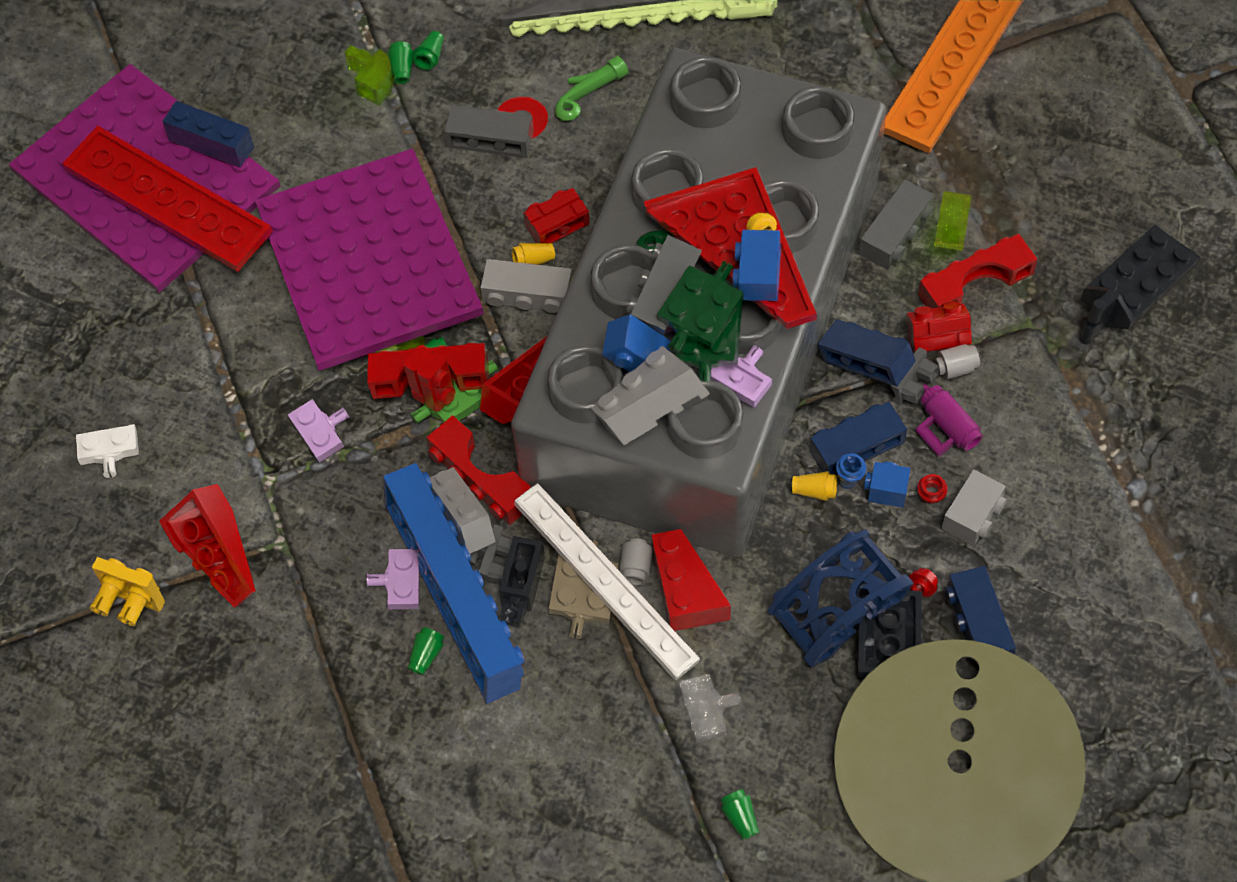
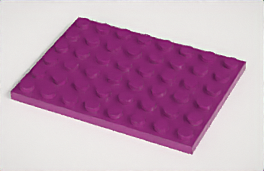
M130 63L8 165L12 172L160 293L205 252L64 170L62 163L97 125L249 213L257 208L255 200L272 195L281 185L275 176L249 156L240 168L169 141L162 121L175 101L178 100Z
M413 148L255 200L262 221L272 227L273 232L268 238L318 371L484 315L481 302Z

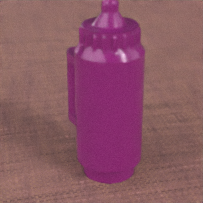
M923 384L924 394L920 401L930 417L916 428L915 431L938 457L942 456L954 445L958 448H963L964 451H969L977 446L983 438L980 432L981 428L948 391L943 390L939 385L930 388ZM935 422L950 438L944 444L929 429Z

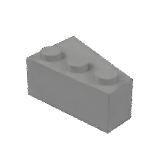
M661 346L657 351L652 352L633 372L628 373L609 393L604 394L591 409L607 430L625 445L658 425L657 419L671 411L676 415L684 410L682 404L698 395L703 399L710 395V393L688 365Z

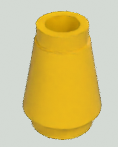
M518 243V246L512 247V260L518 263L541 265L555 260L554 246L552 243Z
M829 471L793 476L792 493L828 501L829 498L835 499L837 476L829 474Z

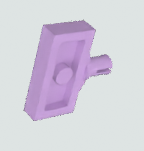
M755 345L752 346L744 358L738 357V365H721L713 368L711 373V381H717L726 385L735 392L740 400L754 408L772 386V378L761 373L754 366L764 354L762 349H757Z
M312 399L288 414L290 420L319 462L344 447L337 436L335 428L336 425L349 418L343 407L328 417L320 411Z
M389 549L388 566L385 574L367 573V587L385 586L388 594V609H419V562L416 555L419 549L414 551L412 549Z

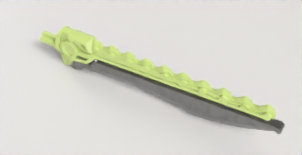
M538 0L505 15L500 14L499 21L501 26L512 25L510 26L512 35L521 37L528 31H535V34L543 35L550 29H557L558 32L566 33L573 27H580L581 30L589 31L595 25H603L604 28L611 29L618 23H625L627 26L634 27L641 21H648V23L656 25L663 19H671L672 22L679 23L686 17H694L695 20L702 21L708 15L714 14L718 18L724 19L728 17L730 20L757 18L758 16L769 17L772 16L774 9L777 7V0Z

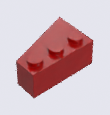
M682 529L651 534L652 553L669 626L674 631L731 620V605Z

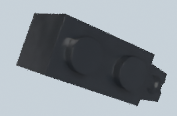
M517 536L512 538L499 588L502 605L501 621L504 620L508 626L520 627L526 611H532L545 559L543 541Z

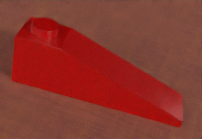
M547 336L482 384L480 411L501 424L512 422Z
M218 484L193 489L159 520L173 547L179 553L185 552L193 560L191 565L197 571L203 570L210 578L211 585L233 607H238L256 591L233 510Z

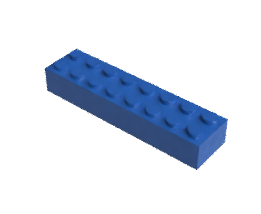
M414 463L383 476L385 507L406 548L413 551L419 549V552L416 553L419 562V573L486 704L520 690L521 677L524 676L522 664L524 663L523 654L518 646L513 647L509 640L511 633L508 625L504 620L500 621L495 613L497 612V606L493 597L490 594L486 596L482 588L484 582L480 572L477 569L473 571L469 563L471 557L468 549L464 544L460 546L457 541V529L452 520H446L443 514L445 513V508L439 496L434 497L431 491L432 483L426 471L422 473L418 464Z

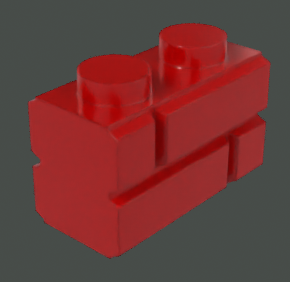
M574 188L566 191L559 190L550 199L542 203H533L523 212L526 229L536 243H554L590 224L588 208L580 200Z
M952 301L945 303L943 307L933 309L928 306H921L916 308L915 312L906 314L908 342L913 353L919 347L929 352L963 344H972L971 316L964 303L960 304L959 302Z
M418 345L403 362L404 370L413 398L423 404L426 403L429 408L438 412L445 405H449L456 394L447 360L438 353H433L426 346Z

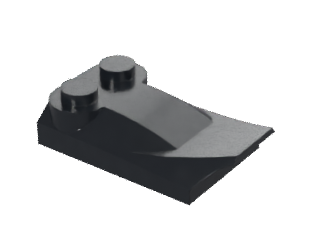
M860 588L859 598L863 599L869 595V591H863ZM909 589L900 603L886 609L870 621L866 616L861 620L858 630V678L864 680L876 667L893 655L922 644V591H911Z

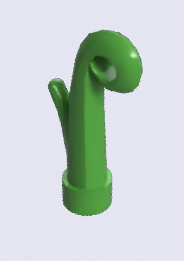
M617 55L607 61L605 66L581 76L568 78L569 84L576 85L558 100L555 106L557 117L563 121L576 119L581 112L580 106L576 103L577 100L613 80L618 81L628 75L629 71L623 59Z

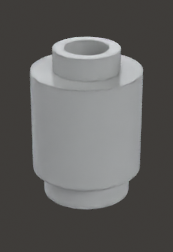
M963 344L938 351V358L934 359V363L938 365V375H943L945 379L972 373L975 368L980 367L979 354L974 345L968 346Z
M639 538L630 539L629 542L622 545L619 572L632 586L644 585L650 575L653 549L645 540Z

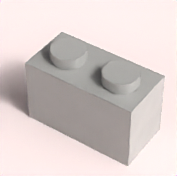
M973 469L945 514L942 529L974 546L979 537L985 538L993 524L990 521L993 514L999 515L1007 501L1003 497L1006 486Z

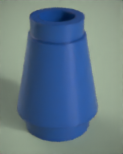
M849 453L838 459L836 469L841 487L851 489L865 475L866 463L859 455Z

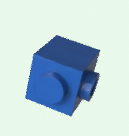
M875 462L873 473L867 472L864 490L870 491L868 502L904 508L911 468L898 466L893 462Z

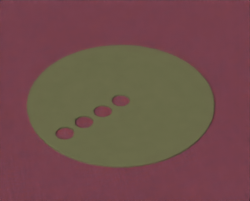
M956 639L938 640L919 644L893 655L876 667L857 687L843 712L836 736L834 757L836 781L843 805L854 827L867 844L884 860L900 871L926 882H1005L1029 871L1042 862L1063 840L1073 824L1083 796L1085 783L1083 742L1075 718L1066 701L1056 687L1030 663L1013 653L986 643ZM963 657L973 658L979 665L978 675L969 680L961 678L956 672V663L959 659ZM960 688L971 689L977 698L976 705L966 711L957 708L953 701V695L956 690ZM966 719L971 722L974 727V735L970 740L960 742L952 736L950 728L955 720ZM955 750H963L971 757V767L965 773H956L948 765V757Z

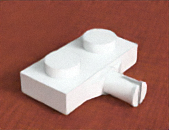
M135 425L76 435L77 459L80 465L101 463L104 469L103 476L106 478H110V474L112 478L116 476L115 461L124 457L139 455Z

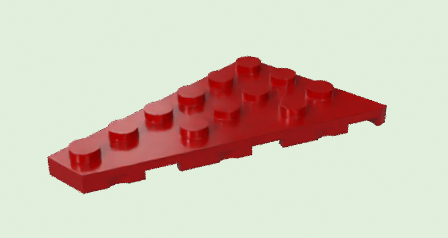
M757 167L643 201L644 209L651 218L678 240L701 249L699 257L716 271L722 261H727V264L729 262L734 269L740 268V261H735L736 242H741L742 230H747V223L753 215L767 213L773 216L777 223L776 231H780L781 238L778 301H752L786 329L817 320L816 310ZM734 269L727 277V280L732 284Z

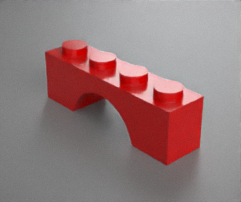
M1020 234L1010 238L1005 237L994 246L987 249H979L962 261L956 260L949 264L947 268L937 273L931 272L925 275L920 280L918 296L925 306L932 309L943 307L945 303L952 301L962 304L963 288L971 281L979 278H994L1011 286L1034 274L1037 257Z
M467 343L455 346L441 345L429 348L433 353L436 352L446 358L451 378L460 391L482 389V384L489 379V359L485 343ZM415 348L368 354L367 383L373 399L401 397L409 385L403 362Z
M452 415L426 437L429 447L427 452L433 461L437 464L442 462L448 469L454 467L477 500H483L488 505L490 513L497 520L503 519L507 524L511 525L523 515L514 505V502L532 487L514 471L493 475L477 469L470 461L475 449L473 433Z

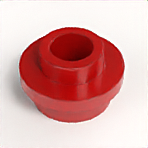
M937 474L924 476L920 479L917 486L919 497L927 503L941 502L946 497L948 491L947 483ZM933 487L937 492L932 493L927 491V489Z
M919 568L909 575L913 582L911 586L912 591H922V596L931 597L937 591L938 579L932 571L926 568Z

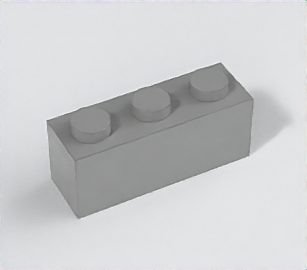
M487 259L481 284L483 303L496 307L505 305L522 310L539 309L549 313H558L572 280V269Z
M452 467L430 477L432 483L431 491L434 497L439 496L445 508V513L443 514L447 521H453L458 533L456 538L461 545L464 544L469 554L495 543L488 513L455 468Z

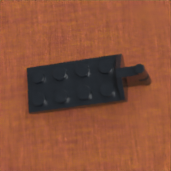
M1154 225L1084 289L1082 297L1090 309V314L1081 333L1080 341L1084 344H1089L1092 338L1104 327L1129 329L1196 267L1201 257Z

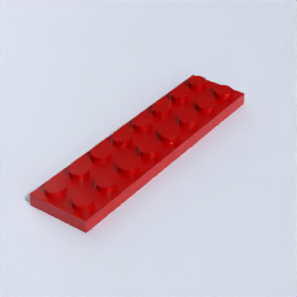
M98 125L62 163L64 170L237 272L273 232L271 225Z

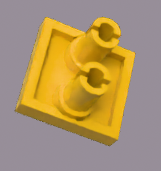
M97 557L92 569L102 586L89 607L96 614L101 612L102 616L107 617L116 597L125 599L126 602L117 615V619L124 624H127L129 621V626L134 627L144 607L158 612L161 611L165 600L150 572L141 568L136 570L127 568L122 562L113 558H109L107 561Z

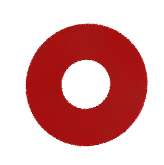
M530 97L511 98L502 103L497 109L498 111L511 113L518 110L528 111L533 119L534 133L532 139L540 135L548 123V113L544 105Z

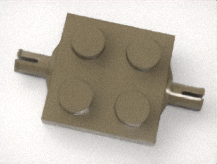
M593 540V543H594V544L596 545V547H597V546H598V542L595 541V540ZM559 554L548 614L560 615L572 620L569 637L574 639L575 630L578 628L576 639H581L584 623L595 621L609 624L611 610ZM611 562L618 569L619 563Z

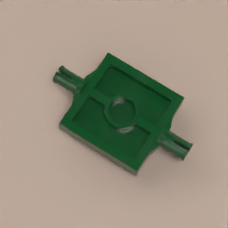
M722 261L714 275L706 274L689 265L657 313V320L670 326L676 332L671 342L667 345L670 351L673 352L674 350V353L678 354L687 339L699 341L711 348L714 346L744 299V292L725 282L730 272L734 269L729 262L727 264V261Z
M741 304L712 348L699 341L687 339L678 354L674 353L686 365L699 368V380L701 382L702 380H704V383L711 381L713 368L721 365H738Z

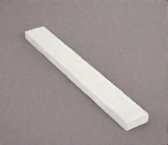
M538 483L515 500L514 505L675 681L699 663L700 658Z

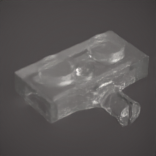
M710 674L680 681L679 687L696 742L699 743L727 735V728L723 719V709L741 705L738 691L719 696V693L713 687Z

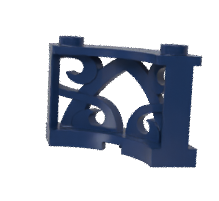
M867 529L856 534L853 531L847 533L837 545L814 560L786 587L779 589L772 596L773 603L768 608V613L771 616H776L805 652L804 660L810 667L832 659L842 645L856 633L853 628L854 625L859 624L865 616L870 621L886 609L900 603L913 585L911 579L906 574L901 576L869 538L870 533ZM860 550L872 563L864 571L861 570L864 566L862 557L858 561H850V556L858 553ZM878 570L888 583L873 574ZM824 579H854L849 590V601L852 608L847 612L835 606L819 609V594ZM866 583L861 589L869 591V595L863 599L858 598L859 588ZM809 587V591L807 594L804 591ZM797 600L801 601V606L795 612L799 615L808 613V617L801 623L789 611V608ZM833 614L836 616V621L831 626L827 625V618L820 621L821 618ZM810 626L816 642L806 632V629Z

